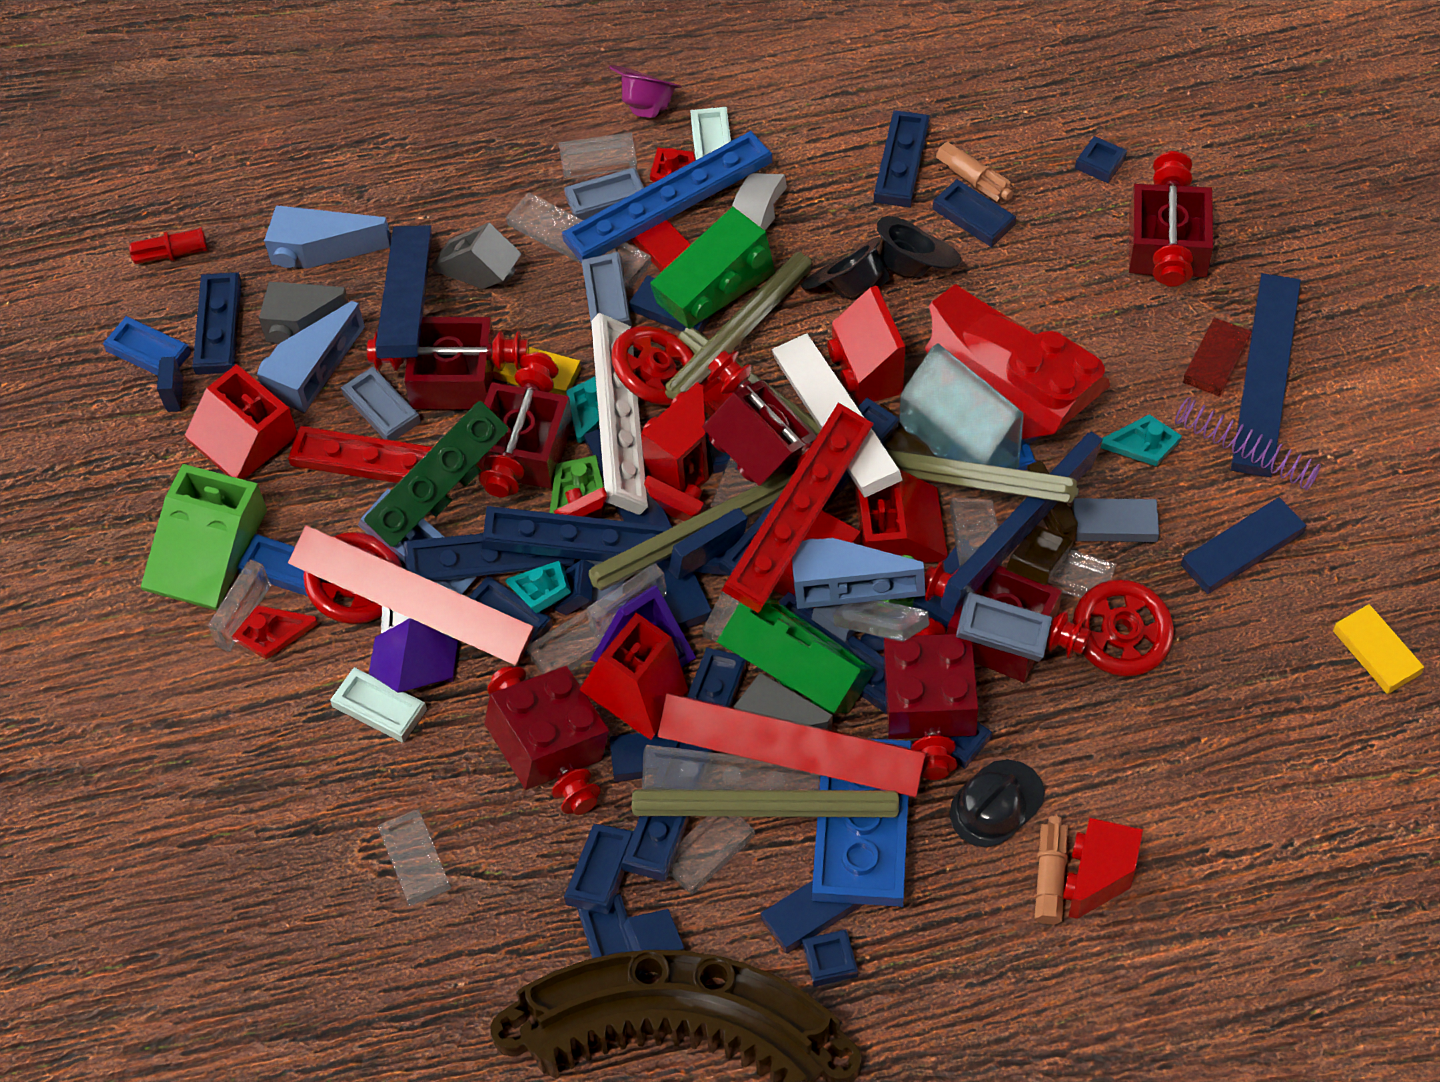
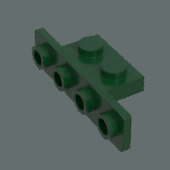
M478 401L365 516V523L389 546L395 547L429 513L437 517L453 501L448 493L458 483L465 488L482 471L477 464L508 432V426L483 402Z

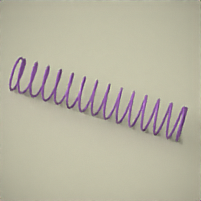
M1188 397L1181 405L1175 418V424H1180L1185 420V429H1189L1194 425L1195 434L1200 433L1204 429V439L1211 437L1214 433V444L1223 439L1222 446L1223 449H1226L1233 443V454L1242 449V458H1247L1252 453L1251 462L1256 463L1262 458V468H1266L1272 462L1271 473H1275L1281 468V479L1291 473V484L1301 477L1300 488H1305V491L1310 488L1317 477L1321 464L1314 468L1307 483L1302 487L1303 477L1311 462V459H1309L1304 470L1292 482L1294 470L1302 454L1298 456L1289 472L1282 477L1285 463L1292 449L1289 450L1281 465L1273 472V464L1282 444L1279 445L1269 463L1263 467V460L1272 443V439H1270L1261 456L1253 462L1256 447L1263 434L1260 435L1253 449L1244 457V449L1253 429L1250 430L1242 446L1234 452L1235 442L1244 426L1243 424L1230 444L1224 447L1226 435L1234 419L1231 420L1223 436L1215 442V435L1225 416L1224 414L1221 416L1213 432L1205 437L1207 425L1214 415L1215 409L1212 410L1206 424L1196 432V425L1205 409V405L1202 406L1195 421L1189 427H1186L1188 415L1193 409L1196 400L1192 402L1190 408L1191 397ZM1189 399L1188 405H1187V407H1186V409H1185L1183 415H1182L1181 418L1177 421V418H1178V416H1179V413H1180L1181 409L1183 408L1184 404H1185V403L1187 402V400Z

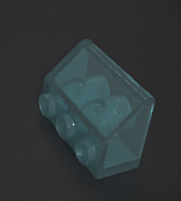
M939 343L934 345L901 393L900 422L907 432L917 435L924 441L933 454L939 458L1012 469L1019 467L1024 413Z

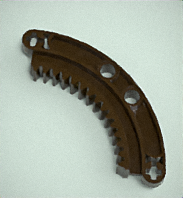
M685 950L620 952L584 960L553 971L517 990L518 1001L498 1013L490 1026L493 1043L500 1053L512 1057L529 1051L536 1060L541 1072L555 1079L560 1077L558 1064L563 1063L570 1069L575 1068L574 1055L578 1053L586 1061L591 1060L592 1047L595 1046L604 1055L608 1054L610 1041H615L619 1048L624 1050L626 1049L628 1037H633L637 1045L643 1047L647 1035H652L656 1046H661L665 1036L671 1035L674 1046L678 1047L683 1038L688 1036L692 1049H697L703 1040H708L709 1053L712 1054L721 1045H724L726 1059L730 1060L740 1052L741 1065L746 1068L756 1061L757 1075L762 1077L770 1072L771 1082H813L820 1076L826 1082H854L861 1070L860 1051L840 1030V1020L807 993L783 979L749 964L717 955ZM642 971H645V973L655 972L661 975L660 979L652 984L640 982L638 976ZM711 978H720L726 982L722 988L717 990H710L704 986V983ZM528 1008L534 1022L539 1025L535 1029H533L530 1020L526 1022L524 1011ZM510 1024L514 1029L520 1027V1039L515 1041L510 1036L504 1039L505 1033L503 1029L505 1026ZM830 1034L835 1038L830 1040V1049L839 1058H843L846 1055L849 1056V1069L846 1071L840 1066L834 1070L830 1068L832 1066V1057L824 1048L829 1041ZM821 1049L819 1056L813 1052Z

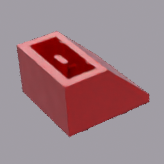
M236 364L206 388L184 436L191 445L226 475L244 480L292 441L297 435V430L289 407Z
M696 382L686 392H680L661 415L651 418L645 424L641 432L647 476H651L682 492H685L688 484L700 488L709 480L707 432L702 428L706 423L703 385L699 382Z
M900 470L902 481L864 498L856 485L855 499L862 546L899 556H913L915 560L923 563L944 562L948 555L937 487Z
M636 612L599 657L579 690L623 720L631 728L652 740L660 728L666 695L672 693L684 696L688 691V687L672 637Z

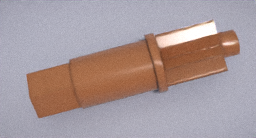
M949 142L939 147L936 158L948 166L950 170L971 183L976 190H980L996 202L998 200L1002 202L1003 199L1008 201L1012 198L1014 192L1011 190L1012 187H1010L1011 181L994 171L992 167L985 166Z
M1050 816L1048 818V825L1041 824L1039 853L1037 854L1039 864L1035 919L1042 924L1051 925L1062 922L1065 869L1069 858L1067 855L1068 825H1062V818L1058 816Z

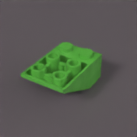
M182 464L164 500L141 583V589L217 611L238 570L237 565L267 512L258 483Z

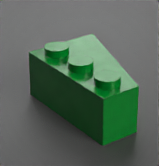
M732 206L650 282L656 303L690 329L774 275L775 269L766 231Z
M771 599L766 600L759 613L739 602L716 641L775 677L783 686L810 698L809 702L831 715L833 713H850L876 670L784 605Z

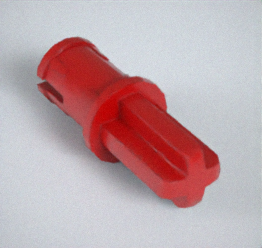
M202 227L169 234L166 231L164 236L132 242L129 245L130 256L134 264L165 258L175 261L174 257L208 251Z

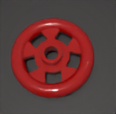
M637 326L624 331L615 340L611 353L613 368L622 384L637 397L657 405H671L673 399L666 396V388L663 383L672 379L679 372L676 370L674 360L680 361L682 366H684L694 356L692 350L676 335L653 326ZM651 342L665 347V351L660 348L651 347ZM631 346L641 350L638 358L628 353ZM635 370H637L641 379L634 373Z
M347 532L332 536L403 568L399 557L370 534ZM304 571V586L310 601L317 610L328 618L347 624H361L382 617V605L371 602L333 583H321L319 577ZM337 593L348 598H354L351 606L347 607L334 602Z
M1123 579L1102 582L1089 589L1081 597L1075 608L1073 623L1077 624L1085 618L1084 628L1089 630L1091 615L1103 617L1101 624L1102 632H1090L1082 654L1095 667L1106 673L1125 677L1147 673L1162 663L1171 649L1174 626L1169 609L1154 591L1140 583ZM1123 596L1126 607H1117L1111 610L1107 598ZM1144 607L1150 611L1155 620L1154 623L1148 626L1144 625L1141 616L1136 612ZM1115 625H1125L1129 634H1120L1116 630ZM1145 637L1153 646L1146 654L1141 655L1134 646ZM1106 642L1113 647L1123 650L1120 659L1103 651Z

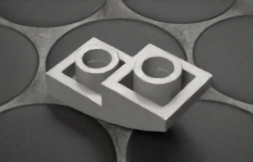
M750 174L740 187L732 206L763 230H766L775 219L773 204L787 188L785 174Z

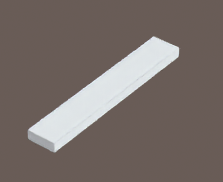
M598 313L591 323L604 488L607 493V500L605 501L640 515L648 507L647 492L644 486L645 470L638 397L630 392L619 380L611 359L615 340L624 331L630 329L631 326ZM631 346L628 353L634 356L633 346Z
M807 333L772 349L776 362L820 430L838 402L863 417ZM871 429L846 469L864 498L902 481L899 468Z

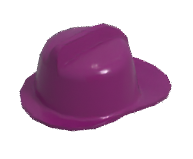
M609 65L610 69L621 74L622 101L629 105L633 114L640 117L654 118L659 111L666 110L675 88L682 87L681 85L662 81L629 68Z

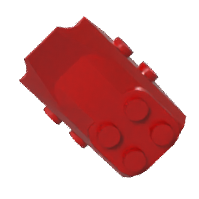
M957 284L951 286L929 305L932 318V335L925 347V351L948 398L1012 441L1055 434L1110 387L1109 378L1104 376L1105 366L1094 354L1059 332L1045 331L1038 334L976 298Z

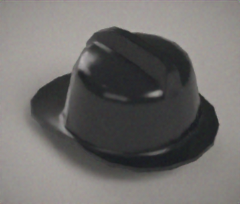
M886 216L880 218L877 222V231L882 239L878 246V253L883 263L889 269L904 278L914 279L921 277L931 267L951 269L957 267L961 262L960 254L953 247L925 233L909 221L899 217Z
M880 237L873 238L853 253L819 269L802 282V289H810L825 283L841 297L853 300L858 299L870 287H881L890 278L889 271L876 249L882 239Z
M1009 759L992 762L972 777L953 798L949 814L953 829L962 840L973 846L987 848L1002 844L1027 823L1042 806L1045 794L1042 779L1033 768L1023 762Z

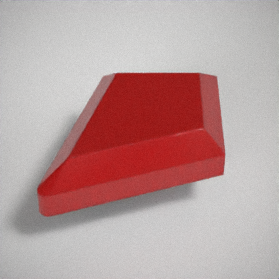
M657 147L650 173V181L656 182L695 161L694 152Z
M647 476L644 486L649 495L670 516L687 521L707 511L704 502L699 500L703 492L699 487L688 484L685 492H682L651 476Z
M602 487L583 496L580 488L571 489L565 492L568 504L554 510V513L600 518L606 506V490Z
M257 605L232 635V638L236 643L267 660L317 626L318 622L315 616Z

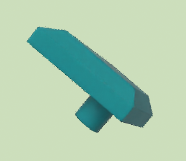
M596 376L566 390L567 396L570 399L573 425L578 443H582L585 440L584 434L595 431L600 426Z
M1149 414L1103 437L1100 448L1158 466L1180 443L1182 435Z
M560 561L532 569L505 580L509 587L536 614L571 593L564 566Z

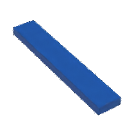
M749 131L562 232L563 241L581 263L584 259L601 256L772 163V153L752 131Z

